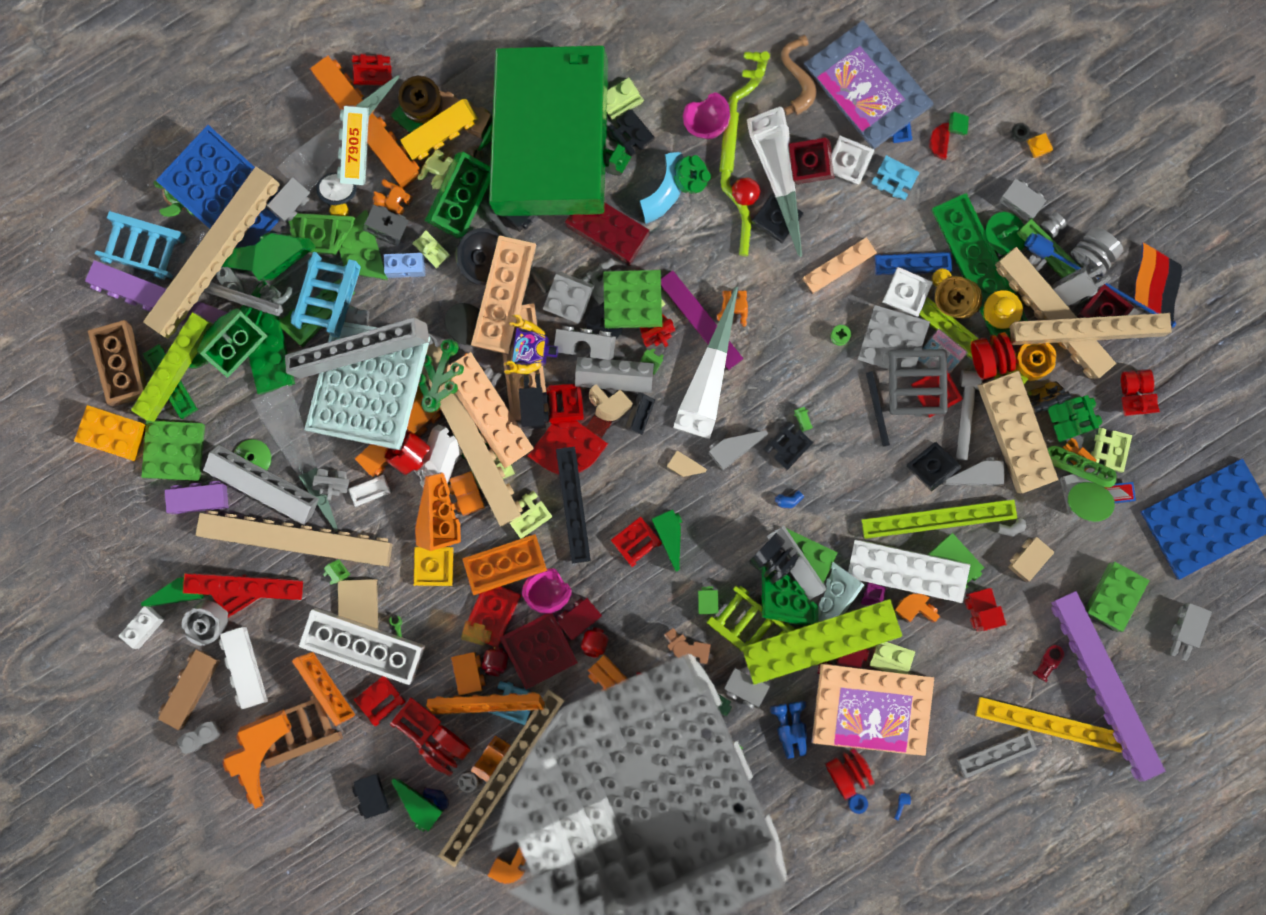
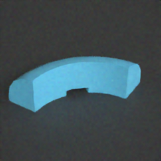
M681 152L665 154L666 175L661 186L651 196L640 200V208L645 224L660 218L677 201L681 190L676 185L674 176L677 170L675 165L683 158Z

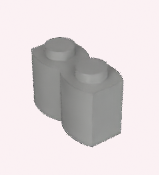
M217 721L206 722L198 726L195 731L183 734L177 740V743L183 754L196 752L204 747L206 743L218 740L223 735V731Z

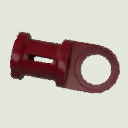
M1058 645L1049 646L1041 659V664L1032 674L1047 683L1048 676L1053 669L1058 667L1064 657L1063 649ZM1053 648L1058 649L1060 652V656L1057 659H1052L1049 655L1050 650Z

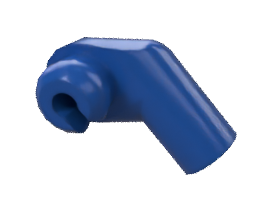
M799 490L791 497L779 494L776 496L775 502L781 508L791 509L804 498V495Z

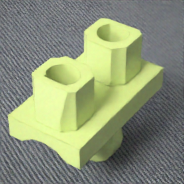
M427 231L412 243L435 268L439 267L450 256Z

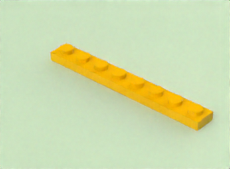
M979 697L975 713L976 717L1122 753L1123 748L1120 742L1118 743L1115 740L1113 730Z

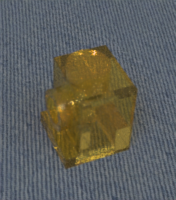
M465 621L461 640L485 646L486 642L489 643L492 631L485 630V625L474 623L473 626H470L471 622Z

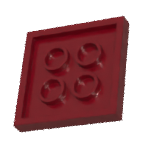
M547 613L500 637L526 690L578 663L553 613Z

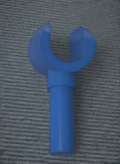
M902 793L899 795V805L894 819L899 820L904 805H910V794Z

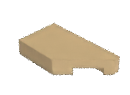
M676 451L667 468L681 477L707 471L706 468L679 451Z

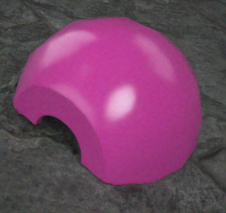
M716 92L709 94L708 98L702 102L687 104L683 113L684 125L688 132L701 139H713L726 130L731 118L728 102L722 95Z
M548 568L545 572L527 578L522 590L525 602L531 609L539 613H553L560 610L568 602L572 594L571 587L564 583L560 574L554 568Z

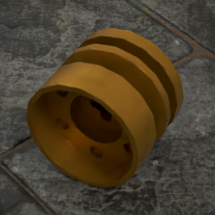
M951 276L945 278L939 283L935 291L936 306L942 313L948 316L968 318L978 312L982 305L983 296L979 286L975 282L963 277ZM963 295L964 299H961V301H959L958 298Z

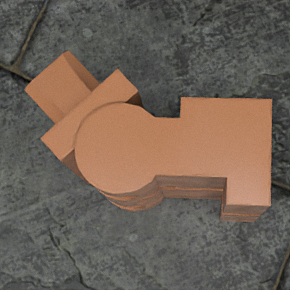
M674 628L664 634L670 643L667 647L678 658L691 654L694 657L700 658V663H708L711 644L694 642V645H689L684 635L679 636Z

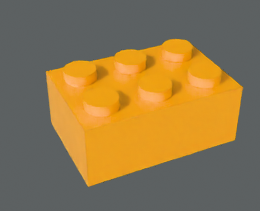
M87 405L74 442L135 462L145 434L146 425Z

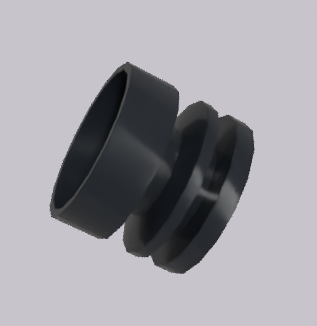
M777 532L749 561L756 570H760L764 566L768 568L764 573L765 578L771 572L774 574L769 581L772 585L783 579L795 566L800 557L798 552L791 558L788 556L793 550L792 547L785 551L781 549L785 544V540Z

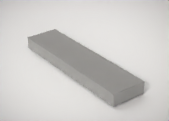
M783 525L768 534L769 540L776 532L785 540V544L781 548L783 551L789 547L793 548L788 554L790 558L796 552L800 554L795 566L790 571L805 591L809 600L825 592L827 588L785 526Z
M1026 731L959 758L957 762L963 777L968 778L1037 750L1030 731Z

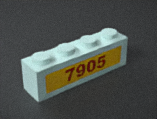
M345 105L344 109L340 111V121H343V129L340 128L339 140H342V148H339L338 151L341 167H338L337 178H340V183L365 184L369 107Z

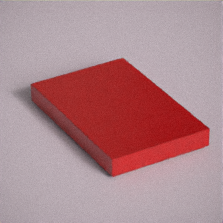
M502 586L480 593L462 633L491 646L499 647L500 637L504 636L521 595Z

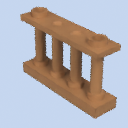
M315 695L310 697V701L285 710L286 715L297 712L306 737V745L299 747L298 744H295L290 730L289 733L284 735L288 745V752L280 754V751L276 749L275 743H273L268 749L270 753L268 755L269 759L264 761L266 768L343 739L341 731L335 733V730H332L326 711ZM315 704L325 732L323 733L324 738L318 740L313 736L304 711L305 707ZM265 714V715L259 716V717L255 718V720H259V719H261V718H264V717H266L267 715Z

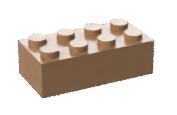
M123 320L88 330L107 404L115 407L138 400L147 382L131 324Z

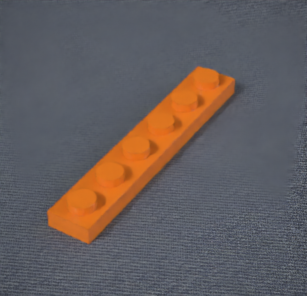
M531 692L526 695L511 693L503 696L492 694L490 696H454L453 698L435 697L434 699H427L426 706L432 714L544 710L545 702L540 694Z

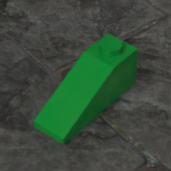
M672 509L653 518L652 522L675 572H678L680 570V523L683 522L679 513H674Z
M183 574V577L175 579L143 601L141 607L204 599V595L183 593Z
M395 777L392 783L412 821L416 823L414 826L422 832L425 830L429 832L444 810Z

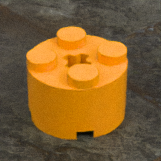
M1050 343L1023 344L1015 353L1016 369L1028 378L1029 381L1045 377L1055 367V349ZM1036 357L1038 360L1034 363L1032 359Z

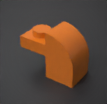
M923 594L905 596L894 608V612L906 622H911L918 612L932 623L936 622L940 617L937 614L938 610L934 606L925 604L929 597Z
M495 735L471 772L488 782L511 745Z
M519 847L512 863L497 856L488 877L505 884L519 880L526 871L519 867L520 864L524 866L526 862L521 847Z

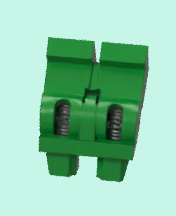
M1086 395L1049 407L1048 412L1052 423H1059L1054 425L1059 443L1097 429L1103 423L1101 416L1094 413L1093 408L1096 407L1094 398H1089Z

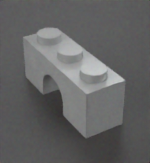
M562 326V329H556L554 346H558V353L572 355L577 353L579 343L586 341L591 347L590 357L612 360L616 337L610 336L611 332L599 331V334H594L591 329L581 328L580 332L574 331V327Z

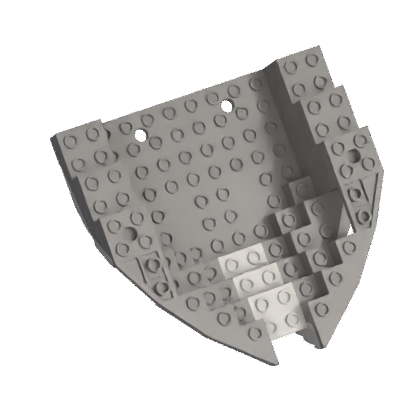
M684 655L560 710L533 746L509 792L491 849L494 851L516 841L519 842L532 876L510 888L508 891L511 894L551 915H723L741 908L743 903L783 887L786 882V869L777 832L769 814L766 816L763 814L750 783L753 776L738 741H732L718 709V706L722 703L716 689L693 655ZM703 728H709L712 731L711 738L703 737ZM738 802L744 806L742 813H737L734 810L733 806L735 803Z

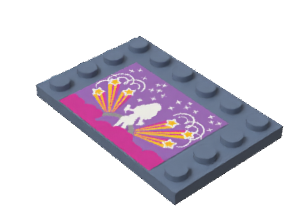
M864 20L804 63L806 70L872 149L878 147L933 106L931 99Z

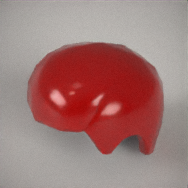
M744 177L735 181L732 186V197L737 203L743 206H750L758 200L760 188L754 179Z

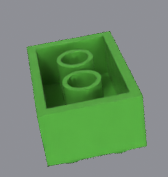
M1117 562L1109 563L1085 608L1088 616L1116 632H1123L1150 580Z

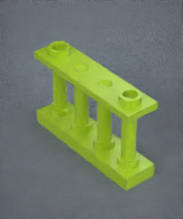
M735 586L732 589L737 594L720 616H716L715 619L710 617L706 622L740 651H742L741 647L759 642L773 623L782 629L779 635L795 630L787 622L783 624L778 620L767 618L749 641L744 643L740 640V633L757 611L762 613V607L748 596L749 592L742 586L739 588ZM742 599L746 600L752 605L736 627L729 631L724 627L726 619Z

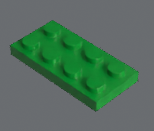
M269 313L262 314L258 327L267 337L249 355L257 394L259 395L295 385L294 377L286 373L285 355L288 352L279 316Z

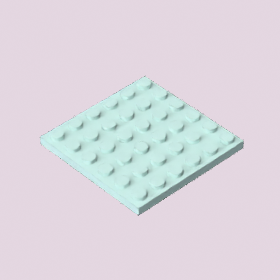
M344 322L340 338L330 335L328 342L377 329L378 327ZM429 342L319 373L304 430L401 450Z

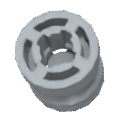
M1054 212L1049 216L1048 221H1044L1040 225V228L1053 239L1059 230H1063L1067 226V223L1060 214Z
M350 306L345 322L367 326L369 310H357L356 307Z

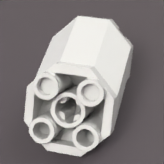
M439 424L432 428L427 442L430 450L422 459V467L418 471L414 470L421 479L420 484L423 488L426 476L439 472L444 473L448 484L455 463L462 458L460 456L462 455V450L457 439L454 436L449 437L447 435L449 430Z

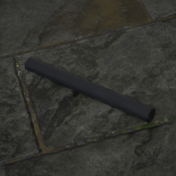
M873 371L867 372L866 378L882 446H890Z

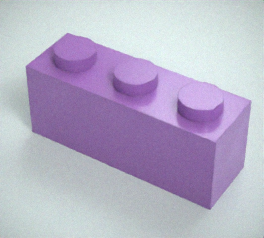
M220 481L209 482V485L202 486L201 483H193L188 488H182V485L170 486L171 489L165 490L166 513L171 515L228 508L227 486L221 484Z

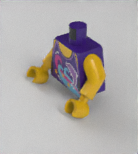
M512 315V317L517 319V323L509 322L510 326H519L520 328H516L512 361L504 363V365L510 366V370H505L504 373L530 374L546 364V357H557L558 346L548 345V337L545 336V332L536 324L522 319L519 315Z

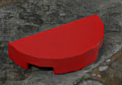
M943 123L936 127L929 139L932 153L945 161L947 159L950 135L948 131L949 123Z

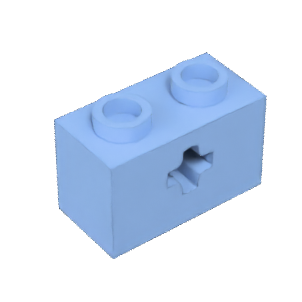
M422 253L384 254V273L387 278L424 277L425 257Z

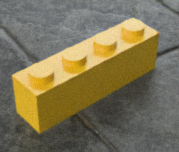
M462 99L400 141L412 160H422L429 155L428 152L433 148L437 150L444 146L443 142L448 138L453 140L460 135L459 131L462 129L468 130L475 125L474 121L479 118L467 99Z

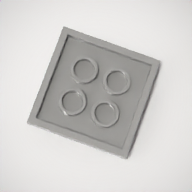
M874 305L857 360L889 369V351L914 350L916 347H922L930 321ZM897 357V369H915L919 357Z

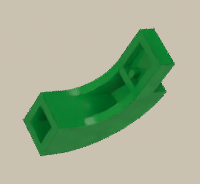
M618 144L615 151L606 148V173L616 176L622 175L631 159V156L625 154L624 147Z

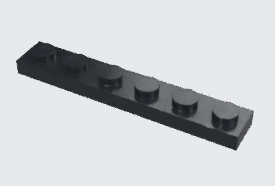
M575 446L556 449L572 564L589 562L591 557Z

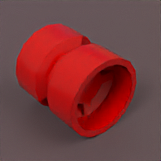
M1141 369L1137 373L1134 370L1121 373L1120 383L1124 396L1136 395L1137 392L1140 394L1153 393L1155 385L1151 369Z

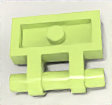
M1099 428L1098 434L1095 435L1094 441L1096 443L1091 455L1097 460V463H1099V460L1105 461L1104 466L1123 473L1132 435L1112 431L1111 436L1106 437V429ZM1103 443L1109 444L1106 454L1101 453Z
M534 491L528 495H523L522 499L518 501L521 508L528 505L530 509L510 523L521 539L552 518V515L542 501L534 505L532 501L538 497Z

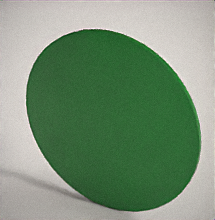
M1010 212L994 214L988 220L985 230L989 245L994 251L1004 256L1016 247L1021 251L1024 248L1025 241L1017 232L1024 224L1020 218Z

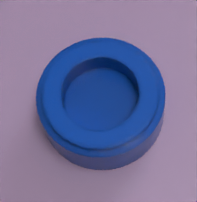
M856 794L849 798L848 807L856 814L864 813L868 808V800L862 794Z

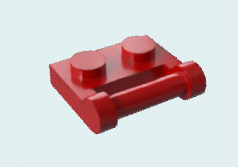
M575 384L551 385L546 388L547 395L549 396L550 423L557 424L560 421L584 420L581 387H576ZM557 394H562L563 412L558 413Z
M639 517L611 539V542L631 567H634L636 562L653 548L659 547L662 544L642 517ZM647 536L651 538V541L635 554L629 555L628 551Z
M382 676L354 699L375 727L380 724L379 721L406 702L385 676ZM392 694L395 699L374 715L372 710Z
M411 697L392 720L390 726L400 730L415 742V746L420 749L442 721ZM405 717L424 733L423 736H418L402 723L401 719Z

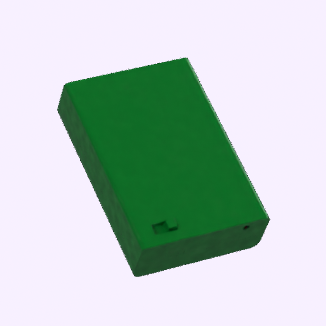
M604 46L495 49L489 203L496 215H585L604 213L608 58Z

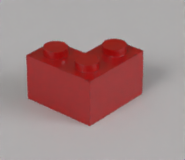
M992 588L966 594L965 605L967 610L971 611L972 617L970 622L973 629L976 628V631L980 632L1007 625L1002 607L996 604Z

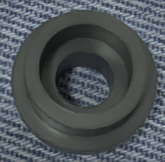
M1018 123L1013 126L1011 136L1017 142H1024L1030 136V129L1026 124ZM1018 130L1023 132L1022 136L1017 134Z

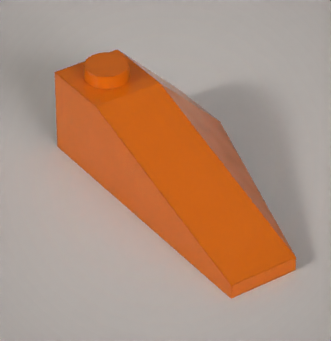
M443 472L426 476L415 527L416 546L429 551L461 542L460 522L455 516V506L450 501V491Z

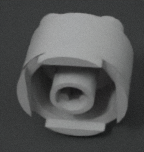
M205 600L198 603L183 617L182 629L185 630V636L190 642L200 646L214 642L227 628L228 612L215 602Z

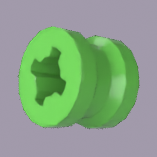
M837 325L831 332V341L837 346L845 345L851 337V331L845 325Z

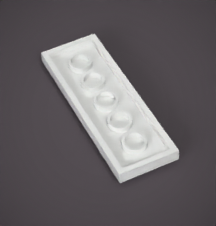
M855 539L848 573L861 581L962 603L970 564Z

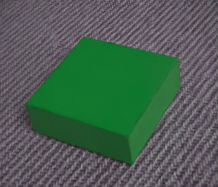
M957 112L950 113L948 131L962 136L967 135L969 116Z

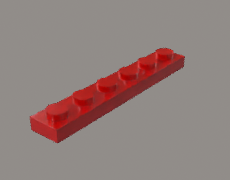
M200 573L184 574L183 593L302 600L303 580Z

